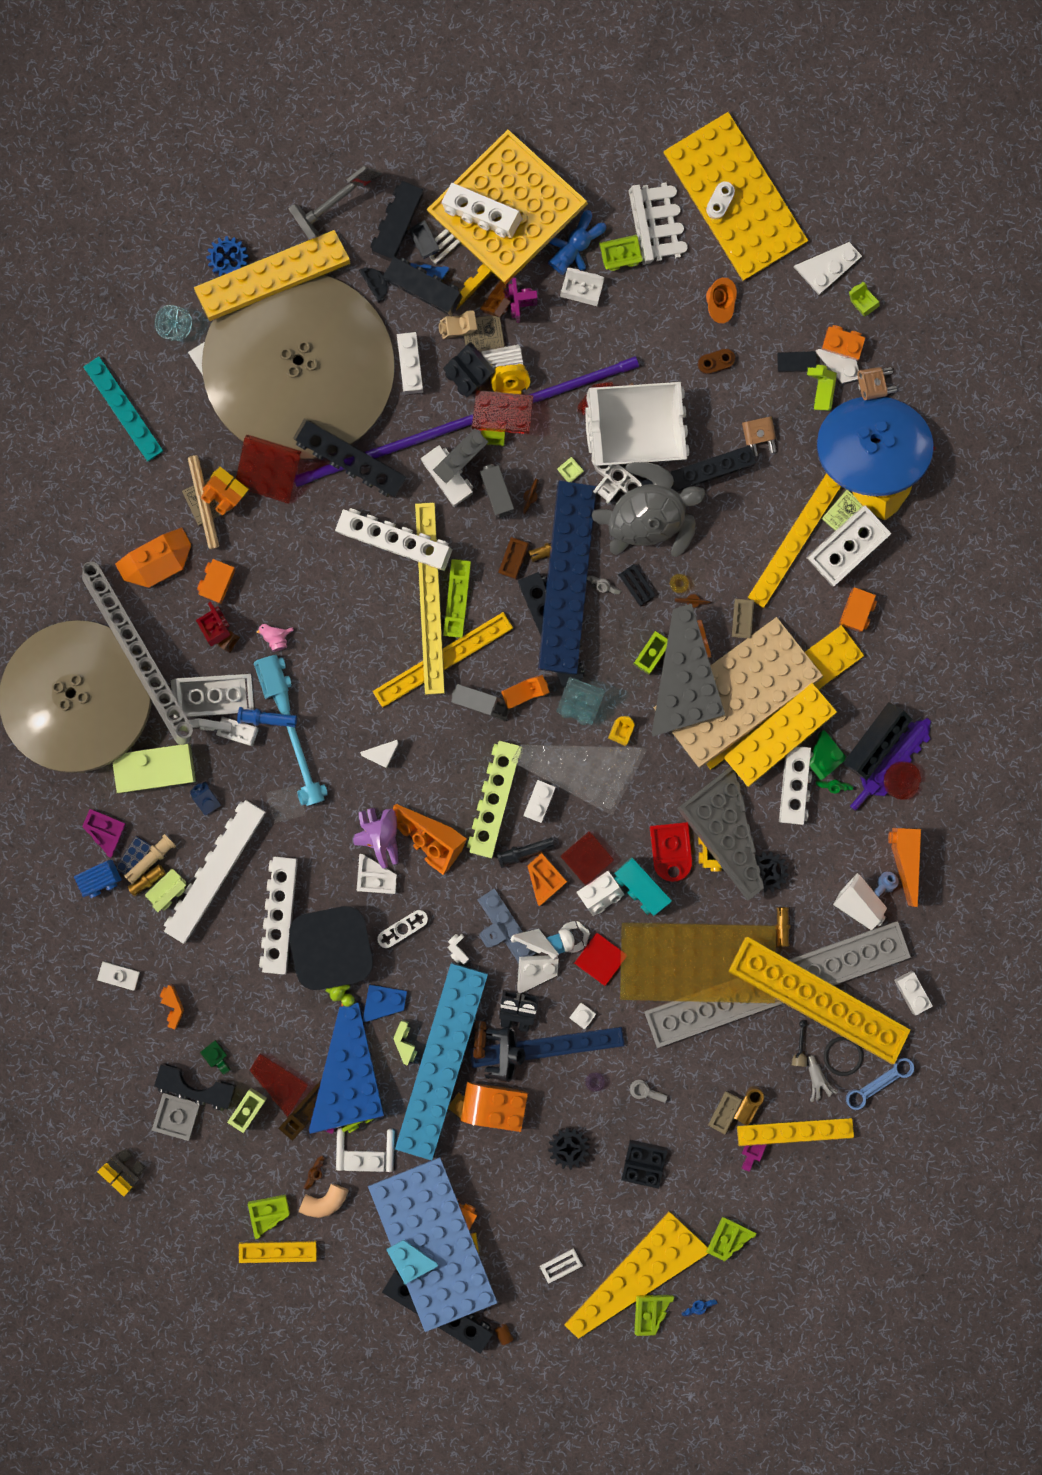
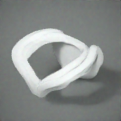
M575 921L566 923L558 931L565 952L575 953L584 949L582 941L574 945V936L569 931L570 929L577 928ZM577 921L579 929L584 933L583 942L586 947L590 935L589 930Z

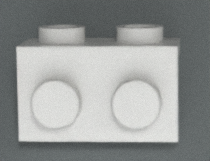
M567 268L560 297L597 306L604 277L578 269Z
M609 871L577 891V894L592 916L602 913L606 907L618 902L624 896V893Z

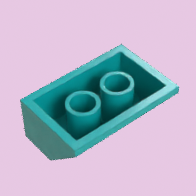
M633 858L627 860L614 872L616 875L614 879L621 887L626 885L629 889L627 893L634 901L638 899L643 904L640 907L647 915L650 913L653 916L671 902V899Z

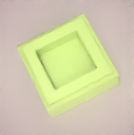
M572 457L557 469L567 482L574 481L584 472Z

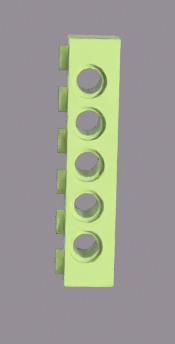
M502 741L493 746L491 755L495 756L493 763L489 762L487 774H490L489 780L484 781L482 792L485 793L484 799L479 800L477 811H480L479 818H474L472 829L475 830L474 837H469L467 848H470V853L489 858L493 856L521 746ZM505 756L509 759L507 767H500L498 765L500 757ZM494 776H503L504 783L501 786L494 785ZM492 793L499 796V802L495 805L488 802V797ZM486 812L493 813L494 821L492 823H486L483 820V815ZM485 830L489 833V839L486 842L479 840L478 834L480 831Z

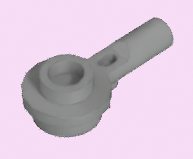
M635 1080L630 1085V1094L636 1099L650 1097L664 1103L667 1100V1095L649 1089L647 1083L643 1080Z

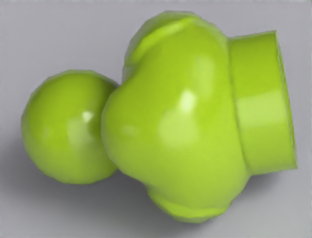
M349 984L325 990L330 994V998L333 1001L341 1000L342 1006L350 1007L354 1004V997L351 994H344L350 988Z

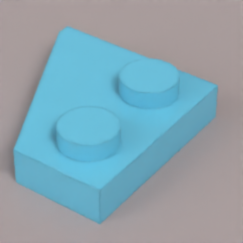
M404 1239L386 1249L405 1284L438 1266L436 1261L424 1255L422 1251L414 1248Z

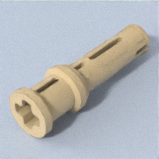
M164 834L163 838L155 846H151V851L124 875L125 878L133 885L158 859H164V855L171 848H175L176 845Z

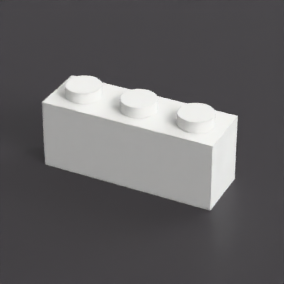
M416 332L397 334L404 395L423 393Z
M439 445L424 455L421 461L453 507H455L473 494L471 491L473 486L468 479L464 480L461 477L462 470L447 484L433 471L449 454L446 448L442 449Z

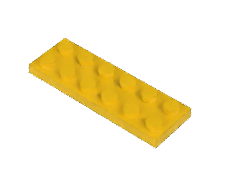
M811 683L724 756V759L744 783L750 787L838 712L816 686Z

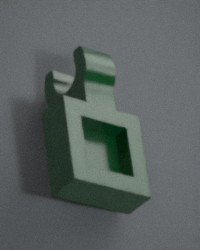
M216 1040L200 1052L211 1067L217 1065L223 1075L231 1070L223 1060L227 1054Z

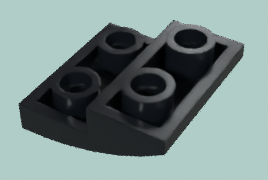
M630 1140L621 1181L659 1189L667 1148Z

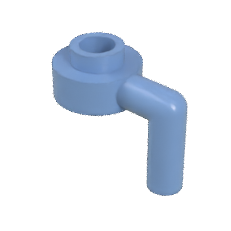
M884 872L878 878L879 886L874 890L878 898L884 891L892 892L898 886L897 876L892 872Z

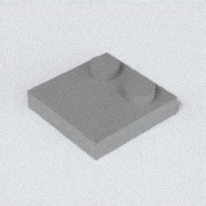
M163 1093L152 1131L189 1141L200 1104Z

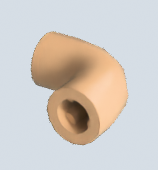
M331 1183L327 1194L323 1198L318 1199L306 1194L299 1213L316 1218L330 1216L339 1210L349 1190Z

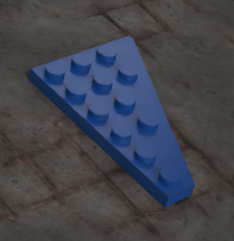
M354 1003L350 1007H339L309 1128L310 1134L384 1116L359 1003Z

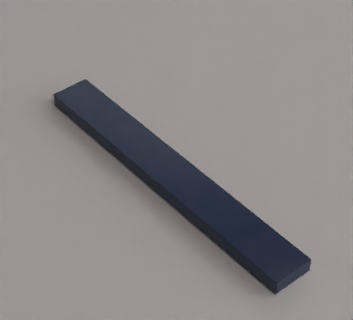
M622 1027L517 1041V1047L525 1050V1060L624 1046ZM500 1044L485 1046L483 1048L485 1050V1057L483 1059L474 1058L473 1051L476 1048H470L472 1068L500 1064Z

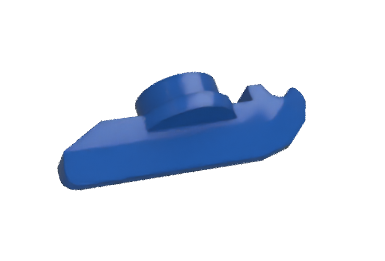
M697 1300L693 1303L692 1308L682 1312V1316L701 1315L705 1313L707 1308L718 1303L716 1300H709L707 1302Z

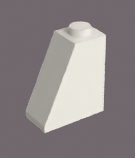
M858 873L840 891L833 904L870 930L876 925L880 926L886 918L884 913L887 907Z

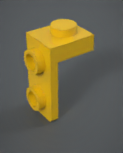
M698 837V844L702 845V852H699V864H702L703 868H711V871H722V867L717 860H707V847Z

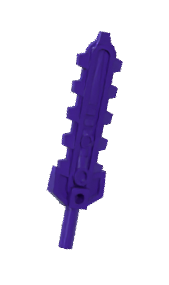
M928 718L923 721H916L915 723L911 722L908 725V731L905 734L902 733L899 741L893 745L869 779L865 780L860 777L864 790L850 805L854 811L860 807L869 795L885 796L890 787L892 788L893 785L891 784L893 782L891 781L893 780L890 777L892 778L896 773L899 775L902 772L899 766H902L904 763L909 764L912 761L910 755L921 750L919 745L922 741L927 743L930 740L928 734L931 721Z

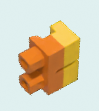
M219 467L213 472L209 481L202 490L204 492L201 499L206 503H210L215 499L219 503L215 509L223 515L235 507L249 489L236 479L231 482L234 477L222 467Z

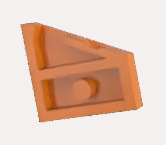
M542 853L527 865L539 906L567 882Z

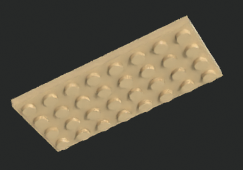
M776 617L751 635V638H747L711 665L725 715L672 730L671 732L700 769L779 711L811 683L815 684L821 680L823 675Z

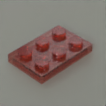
M476 391L472 429L529 434L534 400L533 395Z

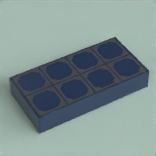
M135 836L117 864V870L126 875L149 853L152 845Z

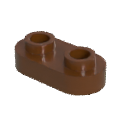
M721 349L701 356L697 366L701 373L711 374L731 367L734 364L735 355L729 349ZM727 355L729 357V360L724 361L722 359V356ZM709 361L711 366L706 367L704 362Z

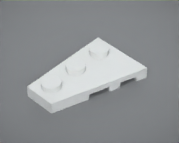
M848 242L799 263L794 268L820 295L856 263L862 255Z

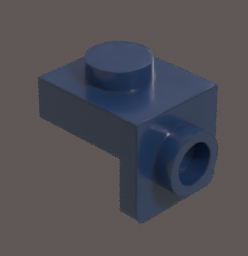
M206 781L195 785L190 791L192 799L205 816L221 806Z

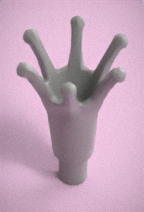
M815 1056L807 1057L812 1080V1098L810 1101H814L815 1090L816 1101H819L821 1097L820 1087L825 1090L828 1097H831L833 1092L837 1094L838 1091L826 1080L819 1064L816 1062Z

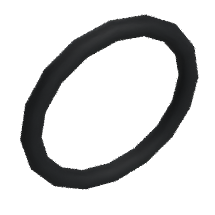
M837 1037L826 1045L824 1062L833 1074L848 1076L860 1068L863 1061V1051L859 1045L853 1043L859 1052L857 1065L848 1072L834 1070L828 1062L830 1047L838 1041L853 1043L845 1037Z

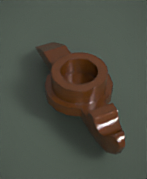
M536 478L531 489L524 493L525 505L523 514L528 511L530 504L537 500V493L535 491L539 480Z
M691 594L687 598L675 597V602L686 603L687 605L692 603L693 608L698 607L699 604L707 605L712 603L711 601L700 599L695 594Z
M323 1156L318 1157L314 1166L309 1170L304 1189L308 1190L313 1185L314 1180H319L322 1177L320 1167L323 1166Z

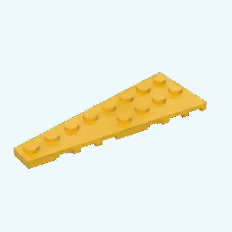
M668 1211L571 1316L564 1326L579 1339L634 1303L636 1296L646 1295L709 1254L706 1252L708 1247Z

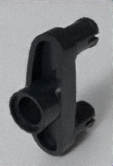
M488 1028L486 1033L493 1035H486V1039L501 1041L500 1068L487 1066L485 1072L491 1073L485 1074V1078L510 1082L514 1076L516 1065L524 1063L525 1050L517 1047L516 1035L512 1028Z

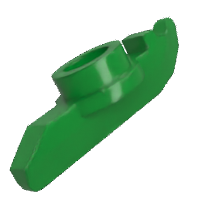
M838 780L830 782L816 781L817 786L828 788L833 794L839 793L841 789H844V791L853 790L852 785L839 782Z

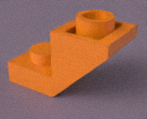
M169 984L167 987H163L160 997L162 998V1004L174 1008V1011L171 1010L167 1017L169 1022L167 1027L175 1030L178 1027L184 1009L174 985Z

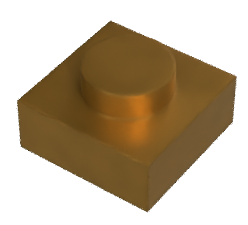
M458 1092L448 1105V1109L461 1118L465 1096Z

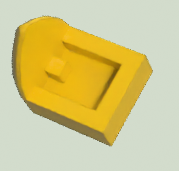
M630 716L618 717L613 724L608 738L626 746L635 726L633 719Z

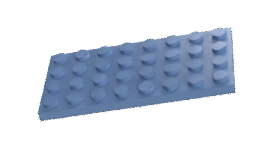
M441 1157L368 1186L391 1246L404 1239L414 1248L419 1249L424 1255L438 1263L436 1268L406 1284L425 1332L497 1303Z

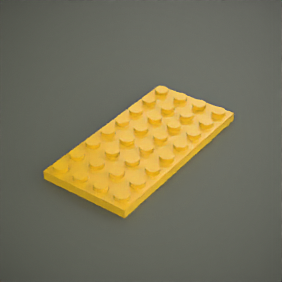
M729 112L663 151L742 281L808 242V239ZM721 182H729L734 187V196L724 216L720 219H712L707 214V205L717 185ZM726 188L722 189L723 194H727L729 192ZM718 205L713 206V209L715 211H719L720 207Z

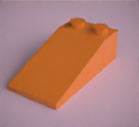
M892 828V832H889L888 842L892 843L891 847L908 906L918 907L921 829Z

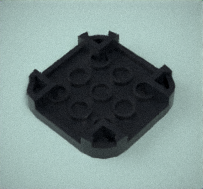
M341 906L305 913L298 916L291 923L289 939L296 975L299 982L305 988L322 990L357 983L364 980L371 973L373 957L366 920L358 909L352 906Z

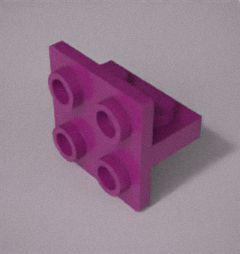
M512 278V284H508L510 299L514 300V303H511L512 318H516V323H520L519 307L536 306L537 290L532 291L531 288H527L517 293L516 278Z

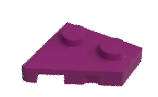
M89 809L82 827L92 836L93 840L104 850L106 855L112 858L126 823Z

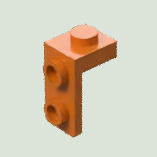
M539 675L511 686L501 693L507 708L510 709L534 697L543 696L550 692L547 681L543 675Z

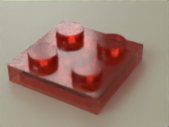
M589 831L560 855L585 885L614 861Z

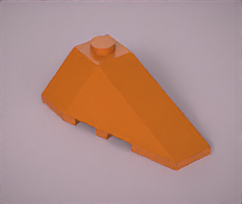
M395 804L393 810L397 817V828L404 836L410 835L415 843L413 847L416 850L421 848L427 855L425 861L444 875L462 852L467 839L447 825Z

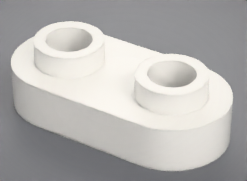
M721 182L717 185L706 208L710 218L720 219L724 216L735 192L731 183ZM726 188L729 192L727 194H723L722 189ZM718 205L720 210L715 211L713 206Z

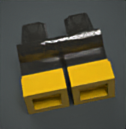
M127 1148L113 1155L97 1171L108 1183H111L123 1170L124 1172L112 1183V1186L123 1197L141 1178L140 1175L146 1168L139 1160L132 1167L127 1163L132 1156V1153Z

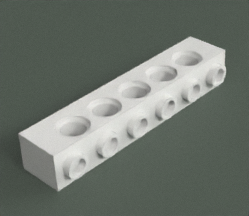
M352 508L349 511L342 510L335 529L339 534L445 571L453 550L448 547L449 543L439 539L437 542L431 541L430 536L422 533L417 536L412 534L413 530L402 527V530L395 528L396 524L385 521L383 524L377 521V517L368 514L367 517L361 516V512ZM362 521V522H363V527H362V529H361V530H356V528H355L356 524H357L358 522ZM380 528V535L374 537V529ZM398 534V540L395 543H391V536ZM415 540L416 546L413 549H409L408 543ZM433 546L434 552L431 555H426V549Z
M273 857V860L269 862V872H272L271 880L268 879L267 891H270L269 899L266 898L265 910H268V917L264 918L263 929H266V937H262L261 948L264 949V956L260 957L259 967L263 968L262 972L287 974L290 946L289 928L292 923L298 862L296 858ZM280 871L285 872L287 875L285 882H280L277 879V874ZM278 890L283 891L285 894L283 901H278L275 898V893ZM275 910L283 912L282 920H276L273 917ZM273 929L281 931L280 939L276 940L272 937ZM272 948L279 950L280 955L277 959L270 956Z

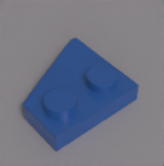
M369 984L363 1022L403 1011L407 991Z

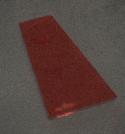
M261 1053L249 1070L288 1118L309 1084Z

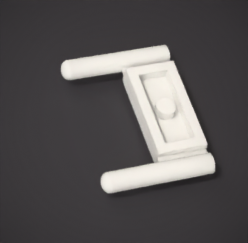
M342 1128L337 1129L336 1170L394 1171L395 1131L393 1129L387 1130L386 1152L344 1151L345 1132L342 1131Z

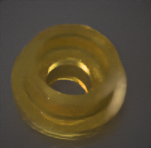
M676 574L670 580V588L676 593L685 592L689 586L688 578L683 574ZM677 580H681L683 582L682 587L676 586Z

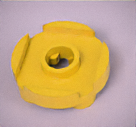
M523 364L498 366L495 368L496 372L491 378L494 392H499L500 396L503 397L518 396L522 394L521 390L525 387L527 390L530 385L529 373Z

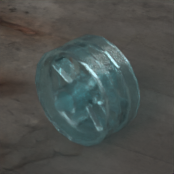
M167 305L156 314L155 329L162 338L179 341L184 339L191 330V317L184 308ZM171 310H173L172 317H171V315L169 314V312H170ZM178 310H179L180 313H181V316L177 318ZM163 325L168 326L165 331L163 329ZM171 330L173 333V337L168 336Z

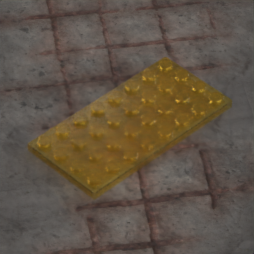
M622 923L620 1000L775 1004L774 997L730 973L729 969L745 937L751 938L776 953V926Z

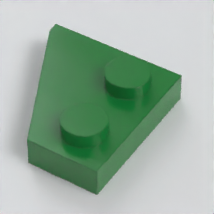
M825 730L818 734V744L814 747L813 757L809 764L820 780L827 777L847 758Z

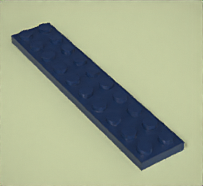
M560 480L557 482L538 670L577 674L593 523L592 513L595 504V493L593 491L596 486Z

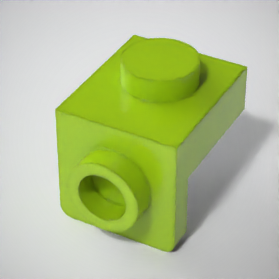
M865 282L854 286L849 292L851 302L864 317L880 306L879 301L869 292Z

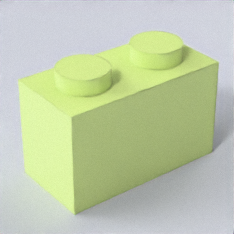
M250 1088L227 1123L244 1133L267 1098L253 1088Z

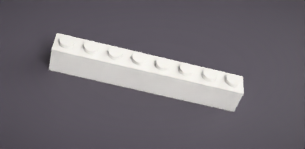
M248 800L238 804L235 812H237L234 819H229L225 826L227 829L225 834H220L215 842L217 847L213 852L210 851L205 858L207 863L203 868L200 867L194 876L197 878L194 884L190 883L184 892L187 894L183 901H178L174 908L176 913L173 917L169 916L164 924L166 927L164 932L183 944L187 942L266 814L264 810Z

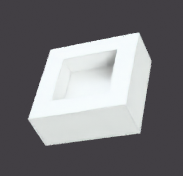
M580 1003L569 1018L583 1029H586L596 1013L583 1003Z

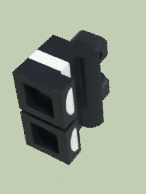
M503 990L499 1014L501 1027L511 1028L512 1021L520 1022L518 1030L528 1032L530 1026L534 1023L539 997L522 994L520 1007L517 1009L520 993Z

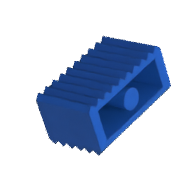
M112 859L74 876L82 896H90V898L100 895V890L104 888L108 891L117 887V882L122 880Z

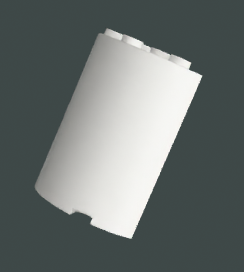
M681 382L589 388L586 397L588 408H586V434L589 453H592L591 461L593 465L687 459V456H689L688 444L686 445L685 437L688 435V429L686 425H683V418L686 417V408L682 404V398H684L685 393L684 387H681Z

